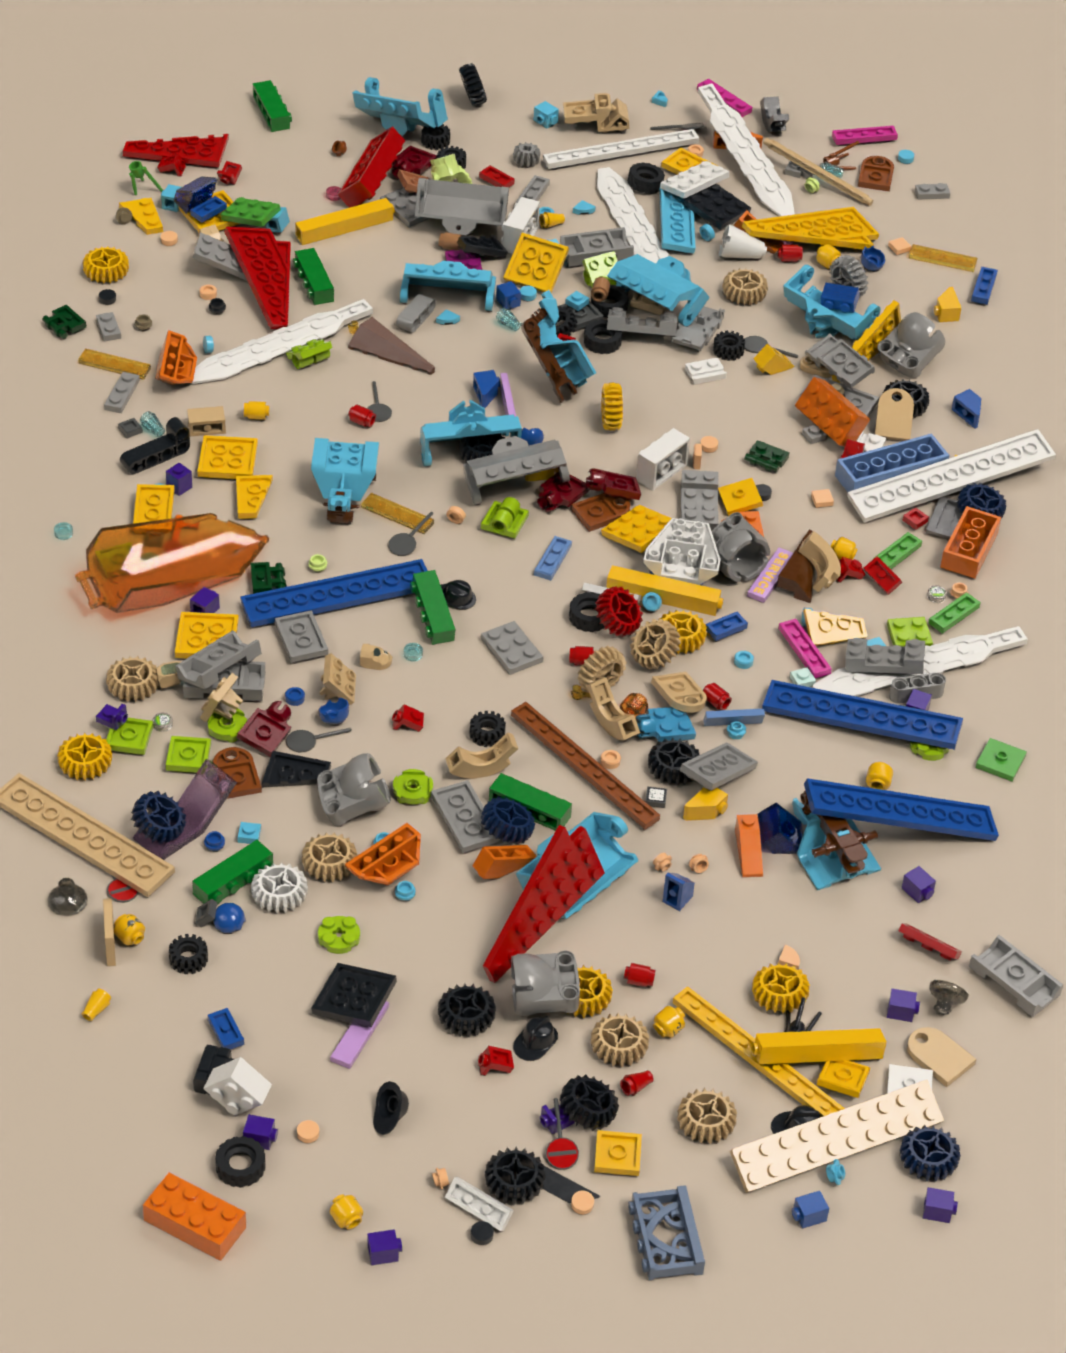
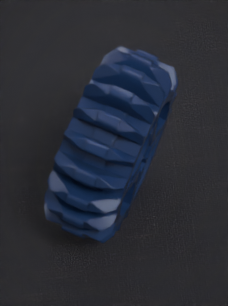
M967 484L966 487H963L957 498V507L960 508V513H963L966 506L1003 518L1006 511L1004 495H1001L999 490H994V487H989L987 484Z
M150 791L147 794L141 795L139 800L137 799L134 803L131 820L135 822L134 827L139 828L138 834L143 833L145 835L144 839L149 837L152 843L157 840L159 844L163 842L168 844L176 840L184 831L183 829L186 825V814L183 813L184 808L178 806L179 801L175 802L173 796L167 797L166 792L161 795L159 791L154 793Z
M497 797V799L492 798L484 806L481 813V824L484 825V829L489 831V835H494L495 839L502 840V843L506 841L510 845L512 843L516 845L519 843L524 844L531 837L535 829V818L531 816L532 812L527 811V807L521 806L520 803L514 802V799L508 800L507 797L504 799L501 797Z
M924 1124L922 1129L916 1126L913 1131L909 1130L902 1139V1145L900 1146V1158L904 1162V1168H910V1174L916 1173L918 1179L923 1176L926 1181L933 1178L936 1182L939 1177L945 1180L947 1175L951 1176L954 1170H956L959 1164L958 1161H960V1147L956 1144V1138H950V1132L944 1133L943 1128L937 1130L934 1125L931 1128H927Z

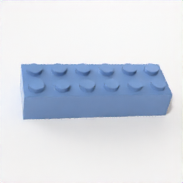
M931 433L838 459L835 477L845 490L850 492L949 459L950 455Z

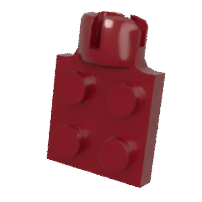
M409 146L397 155V159L393 162V176L399 180L397 176L399 169L421 175L431 167L430 160L437 159V155Z
M595 468L588 471L590 476L586 477L587 489L593 491L603 490L604 493L612 497L621 496L627 500H640L641 491L636 477Z
M558 472L540 485L539 492L541 493L538 495L537 503L542 510L546 509L545 512H552L560 505L571 506V504L575 503L590 490L586 488L585 482L570 474V481L562 483Z
M282 701L272 702L266 710L257 708L238 732L237 739L271 757L272 751L277 750L291 731L292 727L287 724L291 716V709L285 704L279 710L278 708Z

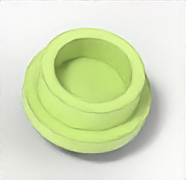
M809 177L804 184L806 190L810 193L817 192L820 189L819 182L815 178Z
M313 555L309 560V568L313 571H323L327 568V560L323 555Z

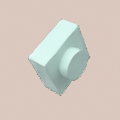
M808 667L790 672V679L796 685L811 687L816 683V679Z

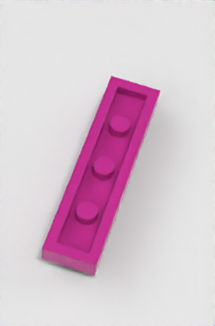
M707 79L697 84V90L698 87L713 84L726 105L737 111L741 117L752 113V106L712 80Z
M894 125L832 130V137L836 145L852 144L856 141H859V143L891 141L898 138Z
M796 618L779 623L778 629L804 666L809 668L815 679L831 674L832 668Z

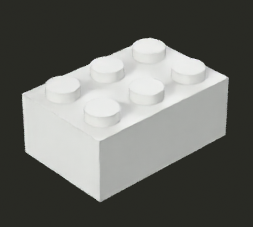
M521 197L518 203H515L513 211L509 213L507 221L503 222L502 231H504L501 244L509 254H513L521 233L534 236L539 228L540 201Z
M673 428L663 434L657 441L652 442L646 449L641 450L638 454L637 482L654 491L686 467L690 438Z

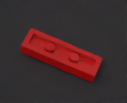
M902 923L898 930L903 933V938L912 942L917 940L922 943L921 947L929 951L935 949L941 952L939 956L949 961L952 958L959 959L962 953L961 950L907 923Z

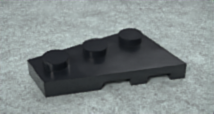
M483 235L479 239L474 236H462L457 241L461 250L465 253L470 254L472 252L481 256L490 255L494 258H506L508 251L495 235H490L489 238Z
M272 751L262 781V788L316 784L319 774L331 769V762Z

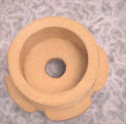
M958 582L953 585L950 594L955 599H958L967 592L968 588L964 583Z
M666 853L659 854L653 860L655 869L657 871L668 870L672 865V857Z
M702 854L694 855L689 862L691 870L696 873L706 871L709 866L707 856Z
M436 1168V1172L432 1173L435 1187L440 1186L442 1190L443 1187L449 1185L448 1176L445 1168Z

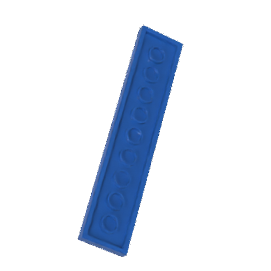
M419 559L240 596L250 627L275 623V618L306 611L312 610L313 614L413 594L410 589L413 574L428 570L423 560Z
M771 680L762 705V709L765 712L953 750L956 748L963 724V718L776 680Z
M809 778L804 782L812 814L996 841L999 836L990 806Z

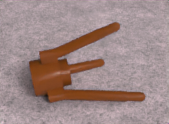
M859 141L824 157V167L827 170L832 169V171L855 170V166L837 165L840 164L839 159L849 155V153H841L858 145Z

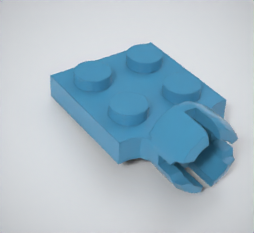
M673 707L647 709L646 714L636 716L640 732H645L637 734L636 736L639 738H650L653 736L659 742H663L664 738L670 741L672 737L674 740H679L680 738L681 740H691L696 737V731L687 712L679 711Z

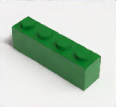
M271 80L253 83V98L271 132L290 129L292 116L290 112L288 113L286 104H283L282 96L278 94L277 87L273 85Z
M315 248L295 251L293 266L297 268L299 279L302 278L303 287L307 289L308 298L312 299L314 305L334 302V287Z
M436 571L414 573L413 581L410 582V589L416 595L415 603L416 607L421 610V622L426 625V637L430 638L432 645L454 641L456 629Z
M500 773L489 788V801L492 798L497 799V797L502 799L507 797L508 800L514 799V802L520 803L521 806L527 807V811L532 812L531 816L535 818L534 822L556 831L559 825L565 826L571 818L572 803L516 780L511 776Z
M255 840L192 880L193 895L203 904L211 899L219 904L229 895L236 893L240 888L251 883L254 875L258 874L259 869L264 870L265 865L271 867L273 864V853L259 840Z

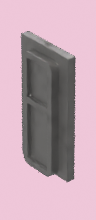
M946 497L939 498L926 533L950 539L963 514L960 513V508L957 507V500Z

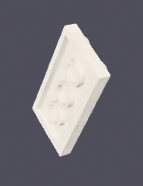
M704 161L661 182V189L685 199L729 178L730 171L711 164L709 161Z

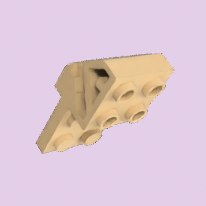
M608 93L594 94L595 100L563 102L565 124L596 121L598 132L630 129L627 105L618 98L611 104V97Z

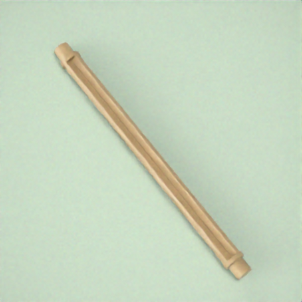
M765 138L763 144L768 146L769 149L784 156L786 159L818 176L861 203L869 206L872 205L874 200L869 195L775 140Z

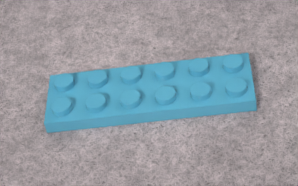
M660 184L661 246L667 250L694 254L696 249L694 212L683 205L684 198L661 189Z

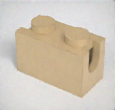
M223 406L187 409L190 437L226 434Z

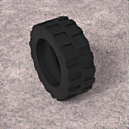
M636 163L630 167L627 181L634 190L652 194L659 191L665 174L660 167L651 163Z
M610 285L606 299L617 301L616 303L596 302L592 299V296L591 303L599 310L603 318H608L609 309L613 310L614 307L623 308V311H627L629 296L625 289H622L620 286Z
M594 320L585 327L584 344L588 350L594 353H613L621 347L622 331L607 330L608 320ZM603 334L608 335L611 338L600 339L595 336Z
M585 592L578 594L570 602L569 620L577 629L585 632L604 629L605 626L600 624V618L581 613V610L586 608L595 609L597 607L595 602L600 594Z
M236 1136L225 1140L219 1146L220 1148L217 1149L215 1156L216 1172L220 1180L222 1179L225 1184L242 1188L244 1186H251L253 1183L258 1182L260 1177L262 1178L266 1168L264 1148L260 1146L258 1141L256 1142L251 1137ZM246 1154L250 1156L252 1163L248 1168L239 1170L233 1169L229 1161L234 1155Z

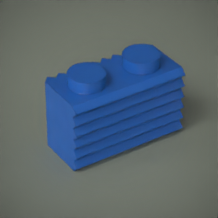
M826 282L821 295V305L829 310L838 309L839 311L853 313L860 297L859 288Z

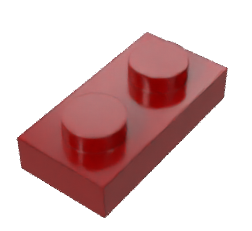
M491 165L479 172V178L496 187H511L515 184V178Z
M878 556L863 568L888 595L902 584L901 579Z

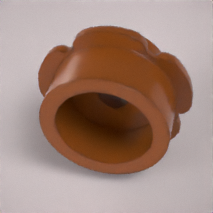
M337 140L332 146V151L336 153V156L343 155L347 150L344 141Z

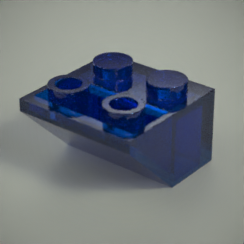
M201 176L176 190L173 201L188 214L191 212V209L212 198L218 179L216 177Z

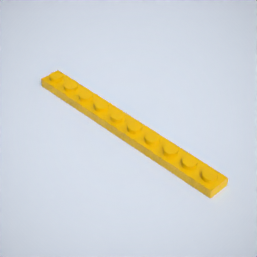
M688 986L673 997L674 1005L679 1007L799 1103L819 1111L820 1118L845 1109L787 1063L758 1064L756 1057L752 1055L751 1045L755 1042V1038Z

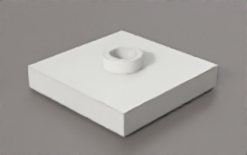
M889 1064L887 1094L924 1080H928L932 1090L933 1070Z

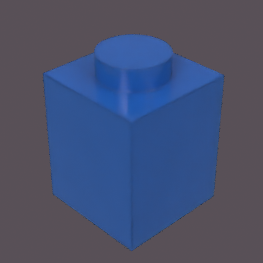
M510 281L497 285L496 299L504 310H509L520 306L521 292Z
M820 1190L795 1198L792 1215L794 1220L799 1222L802 1229L826 1222L828 1218L829 1206Z

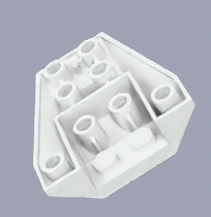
M672 518L646 548L643 563L654 575L700 585L718 574L721 559L709 523Z

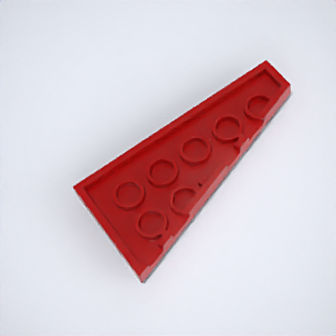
M223 134V137L208 135V138H199L198 136L172 138V141H163V139H157L156 142H148L147 140L126 141L123 148V156L161 161L163 157L179 154L186 164L219 167L229 140V134Z

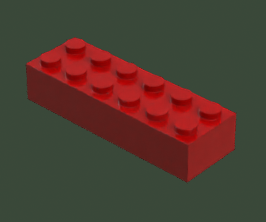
M393 126L370 140L337 194L349 208L361 205L366 199L370 200L375 196V191L381 186L380 182L387 176L386 172L391 169L392 162L397 159V154L403 149L402 145L405 139Z

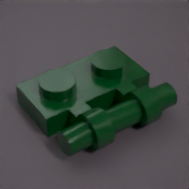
M67 304L53 310L51 317L45 315L42 318L45 326L54 330V334L63 339L68 336L66 331L73 334L87 327L86 321Z
M757 440L750 449L749 454L746 453L744 460L749 461L751 465L764 467L769 472L771 470L778 472L779 467L782 468L788 460L790 452Z
M269 562L250 563L253 594L269 591L272 588L287 587L286 580L284 579L285 568L282 563H276L275 567H270Z

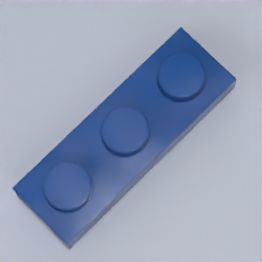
M981 266L971 301L988 305L998 270Z

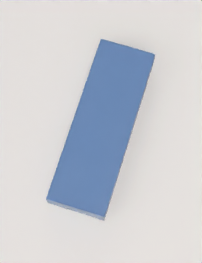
M554 536L535 568L534 576L551 581L570 550L572 541Z
M764 709L707 711L703 721L704 726L730 725L731 722L735 721L743 724H759L763 722L765 712Z

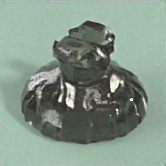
M62 878L58 886L52 889L48 895L50 910L63 916L78 914L85 909L88 902L85 890L76 885L71 878Z
M933 980L930 982L929 990L937 999L934 1010L940 1016L949 1015L952 1005H961L969 997V994L962 987L944 980Z

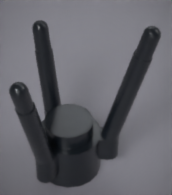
M802 997L796 1020L792 1021V1023L791 1012L786 1011V1028L784 1032L811 1031L822 1015V1012L819 1011L807 1029H805L804 1023L800 1021L806 1000L805 997Z

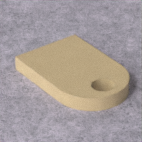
M893 388L885 391L880 396L875 426L876 435L886 437L888 440H910L914 402L908 392ZM897 394L900 395L902 399L900 401H894L892 399V396Z
M687 672L652 676V685L673 708L689 713L704 709L707 699L706 694Z
M112 898L103 899L107 966H116Z
M931 1027L919 1028L909 1037L907 1044L909 1056L923 1069L933 1070V1077L945 1087H948L976 1064V1058L938 1029ZM922 1038L926 1040V1042L919 1043L916 1039Z

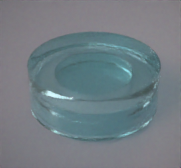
M66 522L58 523L54 527V535L60 540L69 539L73 536V527Z
M409 643L404 647V657L407 660L418 661L422 658L423 648L420 644Z

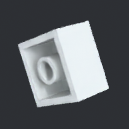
M239 1057L213 1068L203 1089L224 1106L229 1113L236 1116L261 1106L272 1084L242 1057Z

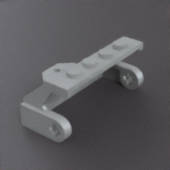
M419 178L415 216L443 219L442 225L449 233L467 236L477 229L478 223L502 226L503 222L506 221L509 187Z
M517 436L501 439L493 447V455L469 460L463 464L464 475L474 505L482 503L479 488L484 485L557 467L562 483L570 481L559 441L555 439L528 446L527 441Z

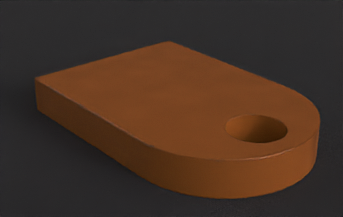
M882 156L865 158L861 166L858 187L890 192L894 171L893 162Z
M602 493L571 504V510L586 529L591 532L607 526L623 514L629 512L630 501L621 496L612 497Z
M229 747L215 755L213 769L222 800L262 793L253 757L247 750ZM228 756H235L236 758H234V759H228L227 757H228Z

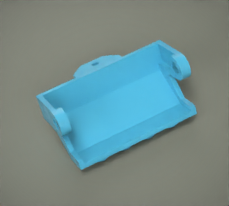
M636 254L616 262L607 275L608 278L617 282L616 286H620L626 292L631 289L666 307L670 311L674 310L679 301L688 300L678 316V322L684 326H689L710 298L704 289L691 282L690 272L685 268L683 262L671 256L659 259L657 263H654Z
M442 261L434 266L406 263L401 285L400 303L408 302L409 284L487 291L485 310L492 311L496 291V276H493L492 271L468 269L461 262Z
M593 812L568 831L570 836L579 826L586 828L605 874L561 918L567 919L573 913L581 910L584 904L593 900L600 891L608 888L615 879L623 876L625 871L639 861L636 854L625 852L613 838H621L628 832L626 823L620 817ZM553 835L538 845V856L516 873L523 890Z

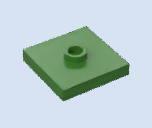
M990 738L975 768L1013 782L1026 757L1027 751Z

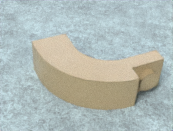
M813 531L802 542L798 551L809 559L816 568L817 579L812 588L819 592L823 587L826 589L833 584L840 576L841 567L838 557L831 546L819 534Z
M607 677L587 684L592 698L590 705L600 725L610 736L617 740H626L640 733L634 714L624 713L615 702Z
M507 732L498 742L486 750L472 752L458 746L445 759L449 771L453 775L468 779L487 777L508 767L511 764L509 757L518 750L514 735Z

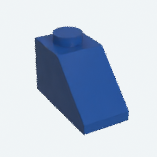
M494 370L473 373V388L480 406L486 408L498 395V387L501 386L500 378L496 376Z
M968 389L954 396L952 410L974 429L978 428L981 397L971 389Z
M668 872L665 875L662 902L681 911L693 897L695 883L678 873Z

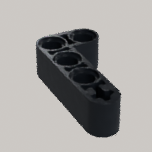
M178 417L171 418L166 424V435L124 452L120 457V463L129 473L137 474L186 453L190 448L189 428Z

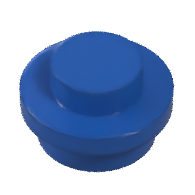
M212 831L205 837V847L213 851L220 850L225 845V838L220 832Z

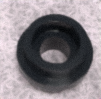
M214 298L209 303V310L215 314L222 313L226 309V304L220 298Z

